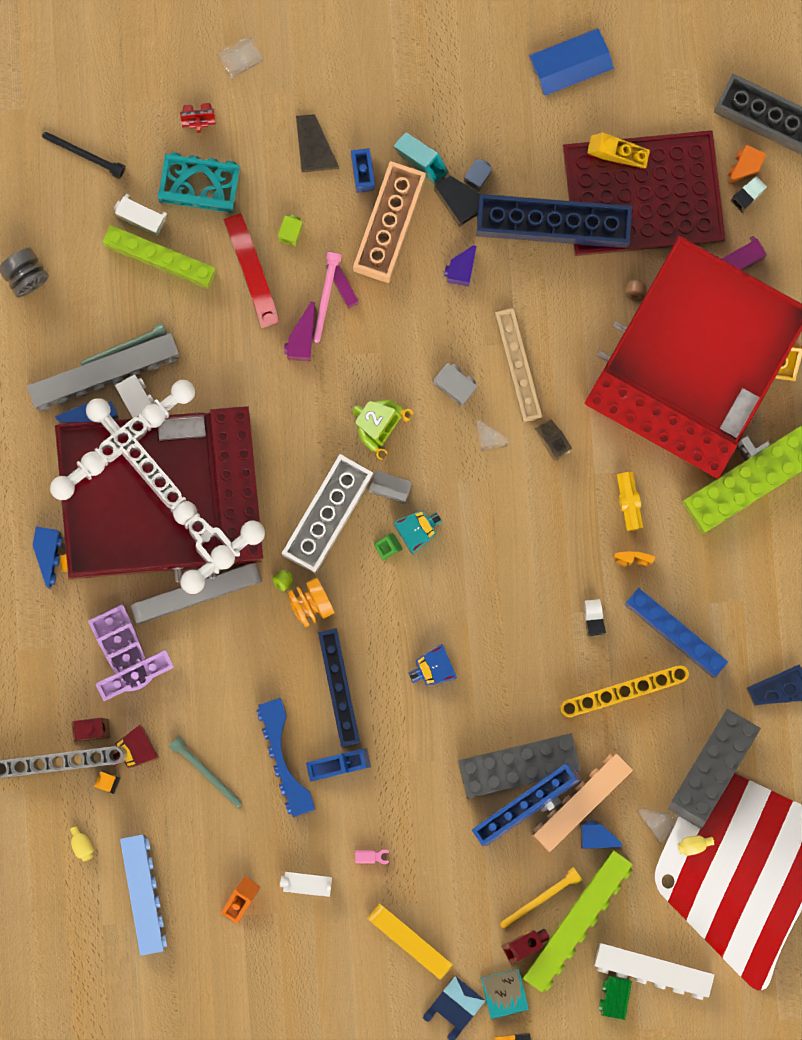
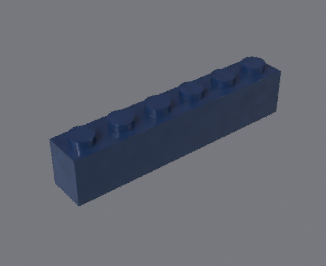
M337 628L318 632L341 748L360 744Z

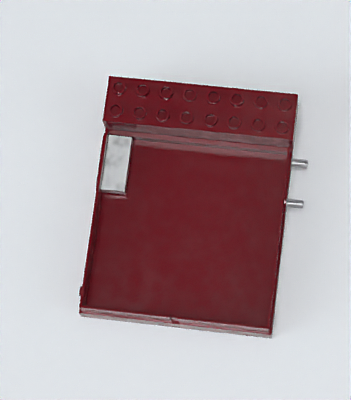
M249 406L210 409L209 413L169 415L160 426L151 428V431L147 430L145 436L138 441L179 489L182 498L185 497L186 501L192 502L196 506L200 518L204 519L212 528H219L231 543L241 535V528L246 522L257 521L260 523ZM122 419L114 421L121 428L131 419ZM70 422V424L55 425L59 476H69L79 468L77 462H81V458L86 453L95 452V449H99L101 443L111 436L101 422ZM135 424L133 426V429L135 431H141L143 429V426L141 424ZM120 436L118 438V442L120 443H126L128 441V438L126 436ZM111 448L103 450V454L107 456L113 453ZM137 450L130 453V456L133 458H138L141 455ZM123 454L112 462H108V465L104 467L100 474L91 476L92 479L83 478L75 485L73 495L66 500H61L68 580L174 571L175 582H178V574L180 582L181 570L200 569L207 563L196 551V541L189 533V528L186 529L185 525L175 521L171 508H168ZM151 465L143 467V471L146 473H150L153 470ZM157 480L155 482V485L159 488L164 487L166 484L164 480ZM171 494L167 499L170 502H176L178 497ZM195 524L192 528L194 531L200 532L203 526ZM214 536L210 538L209 542L203 543L202 546L211 555L215 547L223 544ZM262 541L256 545L248 544L239 551L240 556H235L233 565L262 562L264 559ZM213 572V579H215L216 575L215 572Z

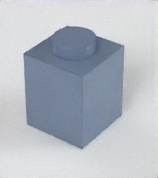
M476 158L466 173L464 182L480 191L492 173L491 165L483 159L480 161Z

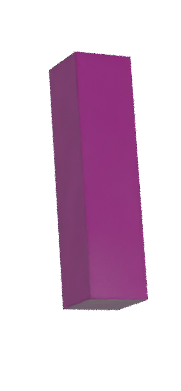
M338 264L335 268L333 282L349 309L359 304V301Z

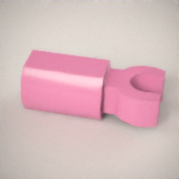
M356 850L355 863L375 864V861H379L381 864H388L389 861H383L381 855L389 853V851L381 850L379 853H375V850Z

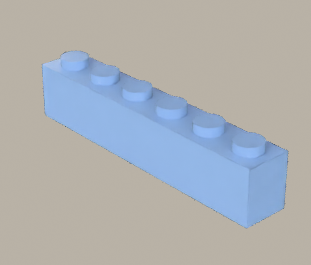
M145 835L122 838L120 842L140 956L165 951L164 947H167L166 935H162L161 927H164L162 915L159 916L158 908H161L159 896H155L154 891L157 888L156 877H152L151 869H154L152 857H148L147 850L151 849L149 838H145Z

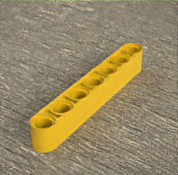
M675 666L564 701L560 705V713L565 718H572L685 682L688 679L689 672L684 666ZM676 670H681L684 673L682 680L675 678L674 673ZM658 675L663 676L666 680L663 686L658 685L656 682ZM639 681H644L647 684L646 691L638 689ZM621 687L628 688L629 695L627 697L620 695L619 689ZM603 692L611 696L610 702L605 703L601 700ZM584 698H589L592 701L591 708L587 709L582 705ZM565 704H571L574 707L572 714L565 713Z

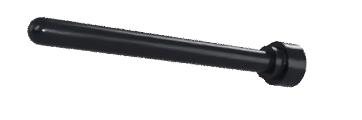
M48 132L42 133V138L110 170L112 176L118 179L123 176L126 165L119 162L111 163Z

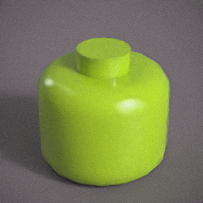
M280 570L272 577L274 585L280 591L287 590L294 583L292 573L286 570Z

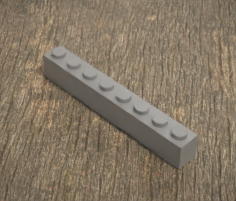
M169 333L28 385L27 388L35 409L45 411L50 409L53 404L58 403L61 405L69 402V398L86 396L87 392L91 390L100 391L105 388V385L110 383L113 385L123 381V378L136 375V377L140 376L142 371H154L161 364H173L177 362L180 356L173 337Z

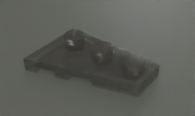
M315 114L296 116L302 173L339 169Z

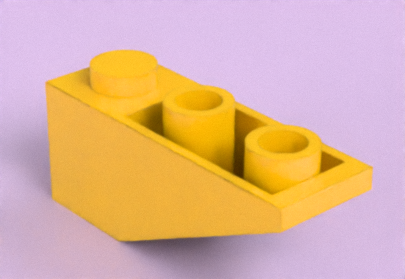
M602 132L591 136L587 154L603 160L646 168L650 150Z

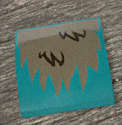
M519 969L481 978L491 1020L529 1010Z

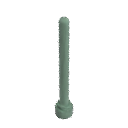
M163 323L155 325L151 332L82 360L81 366L151 339L167 335Z
M178 736L169 748L173 752L181 753L236 807H240L242 801L185 747V741Z

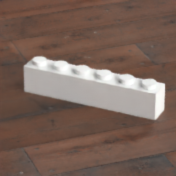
M602 943L598 945L593 966L598 967L597 971L608 974L610 970L617 972V977L625 979L628 976L636 977V982L646 984L647 981L654 982V987L664 990L666 986L672 987V992L683 995L685 991L692 993L691 997L703 1000V997L709 998L714 974Z

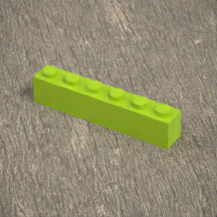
M111 225L103 239V245L107 249L208 290L216 275L215 267Z

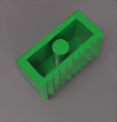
M610 976L607 977V980H603L602 991L605 992L604 1000L600 999L598 1011H601L602 1016L626 1020L632 985L631 980Z

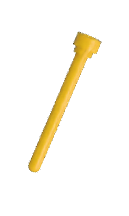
M573 867L568 870V874L565 875L564 879L501 921L500 926L507 928L570 883L572 885L582 881L575 868Z

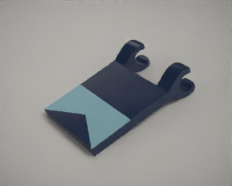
M454 976L423 1015V1019L429 1022L438 1012L455 1026L448 1034L447 1039L456 1040L461 1031L484 1004L485 1000L458 977Z

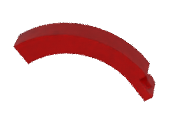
M239 213L223 219L249 289L261 328L280 322L242 214Z

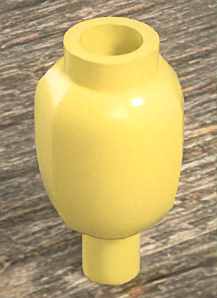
M77 826L71 828L70 831L73 835L71 845L75 855L82 859L83 862L94 857L92 854L94 848L89 838L85 834L80 833Z
M699 835L686 837L677 843L678 851L680 854L687 856L703 852L707 846L714 845L713 837L704 838Z

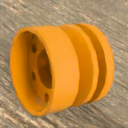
M317 577L306 582L308 591L306 593L299 586L296 587L299 593L298 597H295L292 590L288 591L290 605L297 619L305 628L310 626L306 619L309 616L314 624L317 623L315 617L317 612L323 619L335 614Z

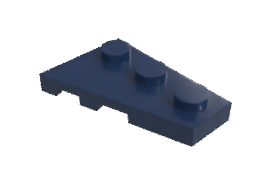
M800 664L747 687L746 689L754 706L802 701V668Z

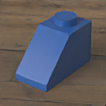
M585 821V825H580L582 849L622 847V843L602 824H597V821Z

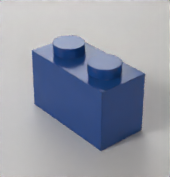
M370 148L352 150L351 161L356 193L374 191L375 182Z

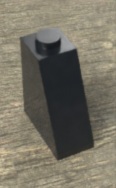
M452 176L442 177L436 182L434 191L459 227L477 216L480 193Z

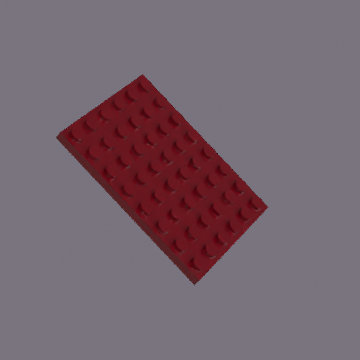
M713 130L622 139L650 150L646 168L603 160L587 154L590 142L563 144L569 201L632 206L630 243L627 248L574 244L575 256L673 247L678 236L685 238L695 245L725 242Z

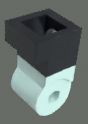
M756 176L732 197L731 202L743 213L763 193L767 186Z

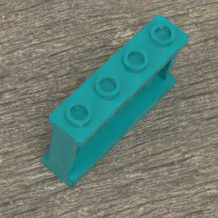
M175 152L165 154L158 201L160 203L234 213L240 165L233 161H226V163L218 162L214 158L203 160L194 155L183 157ZM174 164L182 166L180 171L175 169L176 174L179 175L178 178L172 176L169 171L170 167ZM202 171L214 186L205 188L200 193V196H195L193 187L185 181ZM224 171L231 173L232 180L228 184L221 185L220 182H224L227 177L223 178L220 174ZM167 177L174 181L169 192L165 191ZM181 185L189 189L187 194H182V190L185 188L181 187ZM231 188L230 200L226 201L223 189ZM216 190V192H211L214 195L212 198L206 196L207 192Z

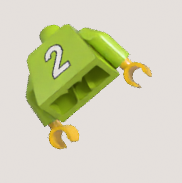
M391 400L369 401L365 408L356 405L352 412L353 415L358 417L355 424L358 426L357 432L362 443L372 452L375 451V455L379 460H383L378 456L379 451H384L386 455L387 451L380 449L378 446L382 447L400 418L405 422L410 421L409 418L405 417L406 412L413 415L411 409L403 410L402 406Z

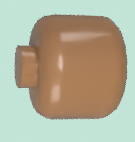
M638 279L628 282L626 296L632 300H641L645 294V284Z

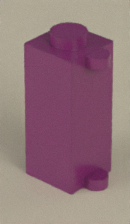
M752 236L750 237V243L721 259L743 271L763 260L767 254L759 240Z

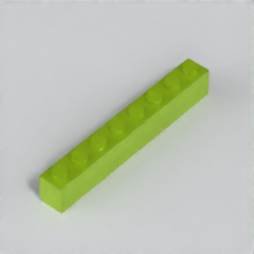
M614 850L611 851L522 979L540 992L550 989L554 983L551 979L555 974L559 975L565 967L563 963L566 958L571 959L576 952L574 947L578 941L582 943L588 933L585 931L589 926L593 927L599 919L597 914L600 910L604 911L610 903L609 897L612 894H617L621 888L619 884L623 878L627 879L633 871L631 869L632 863Z

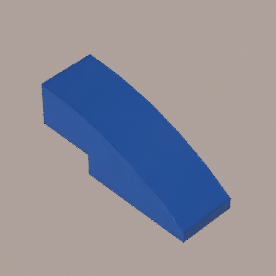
M112 401L108 402L111 410L110 416L113 419L119 418ZM88 403L55 416L58 423L61 424L93 422L86 414Z
M367 748L306 763L310 782L371 767Z

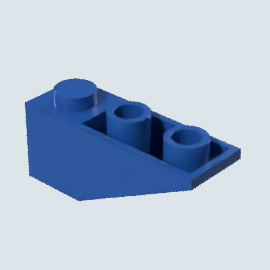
M36 527L33 549L45 585L48 589H51V586L55 585L57 574L54 573V569L59 564L60 554H57L58 547L62 546L63 536L60 535L61 532L59 530Z

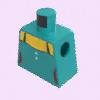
M419 511L398 519L393 524L413 555L436 536L433 527L441 523L442 520L437 512L426 517L423 511Z

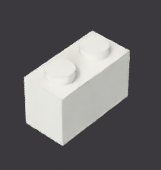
M136 375L115 385L132 418L138 417V414L142 412L146 405L154 404L151 394L146 395L143 390L147 387L142 378L137 379Z

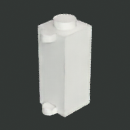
M128 194L121 201L118 200L114 208L116 218L156 237L158 236L166 221V212H163L161 215L130 200V195Z
M285 872V876L281 875L280 887H283V892L330 897L332 877Z

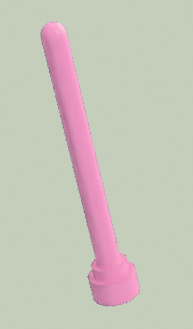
M327 252L326 260L329 265L313 336L315 343L320 342L335 268L341 262V254Z

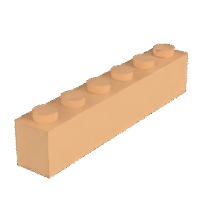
M617 753L614 756L609 754L602 761L604 765L600 769L596 767L588 775L590 779L586 783L582 781L575 788L577 792L572 797L568 795L561 801L563 806L559 810L554 808L547 815L549 819L544 824L540 822L533 829L535 833L532 836L548 852L557 846L633 771Z

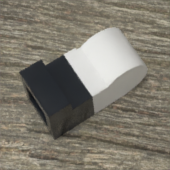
M600 599L584 601L587 636L606 634Z

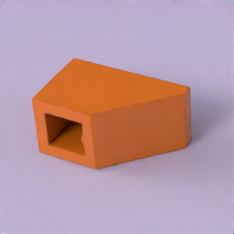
M748 145L743 150L739 149L735 158L738 160L736 167L732 165L727 175L730 176L728 183L733 184L756 176L766 157V153Z

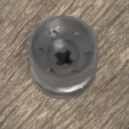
M31 248L16 252L0 265V274L5 281H11L9 287L11 290H14L13 293L16 297H22L35 291L49 278V274L44 270L42 264L35 265L38 262V258Z

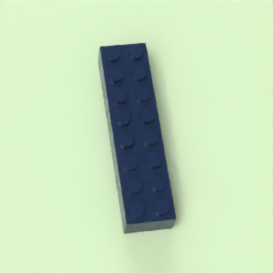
M480 194L478 199L476 236L627 248L630 243L632 206Z

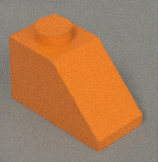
M244 876L221 914L237 924L261 886Z

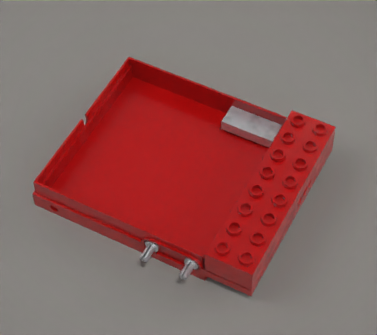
M678 236L628 327L617 321L613 324L614 328L622 331L624 334L611 356L600 350L598 351L597 356L607 361V364L584 404L719 479L738 442L802 332V303L685 238Z

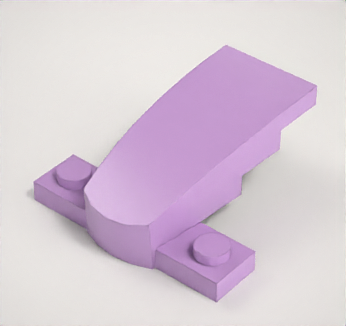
M123 604L88 620L96 640L115 672L114 675L95 683L103 701L125 691L142 689L149 684L152 678L174 668L166 649L147 659L145 658L137 634Z

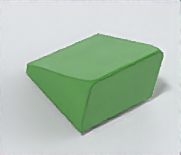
M394 533L374 543L382 560L403 550Z

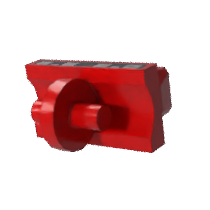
M203 103L201 110H194L192 105H184L182 112H180L182 127H189V129L197 128V133H201V127L216 124L214 109H212L210 103Z

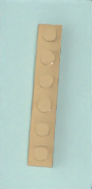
M514 308L495 312L523 423L540 419L542 414Z

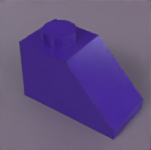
M471 246L451 259L450 266L446 265L444 276L447 277V283L469 287L477 246Z

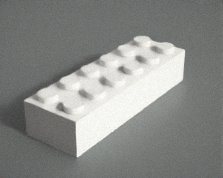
M340 454L284 548L282 556L316 575L370 483L373 472Z

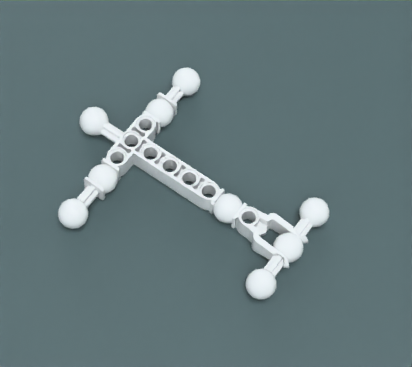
M188 380L175 382L171 388V394L162 402L156 399L154 404L146 405L142 412L138 414V417L131 419L121 428L110 416L111 410L108 402L100 398L93 399L87 404L86 414L93 422H101L111 436L102 442L99 449H95V452L86 453L81 458V462H77L79 468L69 476L54 478L50 484L52 496L59 500L70 498L78 482L85 477L89 480L92 479L91 476L100 474L104 467L108 465V462H112L123 454L168 508H171L175 521L185 525L186 529L189 528V533L196 541V551L207 563L199 570L184 572L180 579V585L186 593H199L204 588L205 579L213 572L219 574V569L231 567L234 564L235 556H240L239 551L246 545L260 543L265 537V529L257 521H248L242 526L241 535L231 543L219 528H212L204 519L200 518L196 506L192 502L186 501L185 497L182 498L179 489L138 442L145 436L147 430L151 431V428L160 426L165 418L169 417L167 411L177 403L186 404L190 402L195 396V387ZM135 424H141L143 426V429L141 431H135L133 429V426ZM120 436H126L128 438V441L126 443H120L118 442V438ZM111 448L113 453L107 456L103 454V450ZM137 450L141 455L138 458H133L130 456V453ZM151 465L153 470L150 473H146L143 471V467ZM157 480H164L166 484L164 487L159 488L155 485V482ZM174 494L178 497V500L170 502L167 499L168 496ZM201 524L203 526L202 531H194L193 525ZM216 536L223 545L215 547L211 555H209L202 545L205 542H209L211 537Z

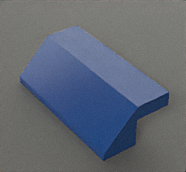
M598 28L529 55L533 72L538 76L544 95L614 69L610 52Z

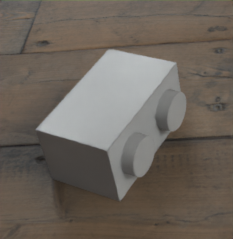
M447 363L435 377L433 384L463 407L477 390L476 381L468 375L465 377L461 374V369L455 364L450 365Z

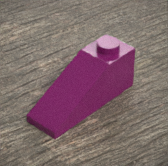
M310 302L289 336L288 343L284 345V354H287L288 360L311 361L315 302Z

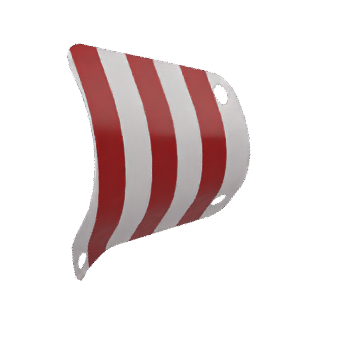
M735 773L702 829L682 817H678L657 864L655 882L660 894L749 986L756 990H763L769 985L781 949L802 911V805ZM698 835L704 838L713 837L714 845L707 846L701 853L687 856L680 854L678 851L677 843L681 842L683 838ZM666 874L672 875L675 881L674 886L670 889L662 885V878Z

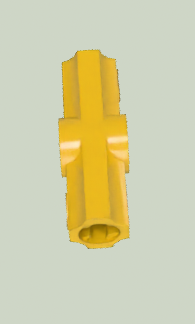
M633 472L617 474L616 478L620 493L619 504L624 514L627 531L643 529L640 512L641 501L639 493L636 491Z

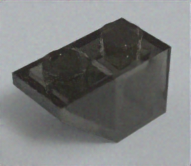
M552 419L535 428L553 461L571 452L572 447Z

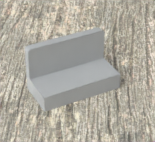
M747 436L737 444V449L745 461L767 448L770 442L767 441L760 447L755 448Z
M376 471L369 493L406 504L412 482Z

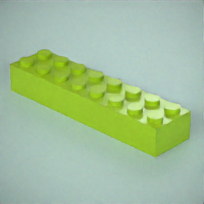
M802 426L681 503L702 535L802 472Z

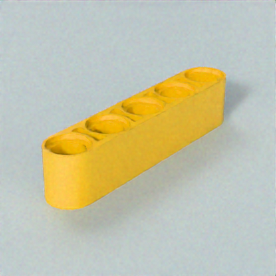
M380 903L367 917L369 921L440 980L452 967L453 964Z

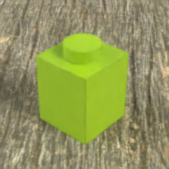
M285 215L277 236L278 241L296 247L303 228L301 218L295 215Z

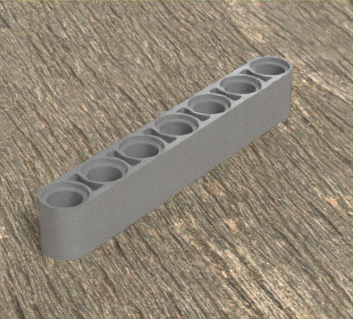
M252 563L219 574L215 579L213 577L212 579H205L204 588L197 594L186 593L181 587L131 605L136 624H141L253 586L263 580L257 563Z
M112 746L0 760V765L4 764L6 766V772L4 774L0 772V778L118 764L126 760L127 751L122 746ZM115 749L120 752L118 760L113 758V751ZM96 752L100 753L101 755L100 762H96L94 760V754ZM77 754H79L82 757V762L80 765L76 764L75 762V756ZM58 757H61L63 759V765L61 767L57 766L56 759ZM39 759L43 760L44 767L42 770L39 769L37 766V762ZM21 761L25 764L23 772L18 768V764Z

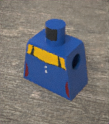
M443 644L417 659L418 669L408 672L412 683L423 679L426 686L457 679Z

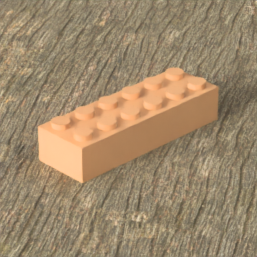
M390 161L353 265V272L386 283L390 282L426 179V173Z

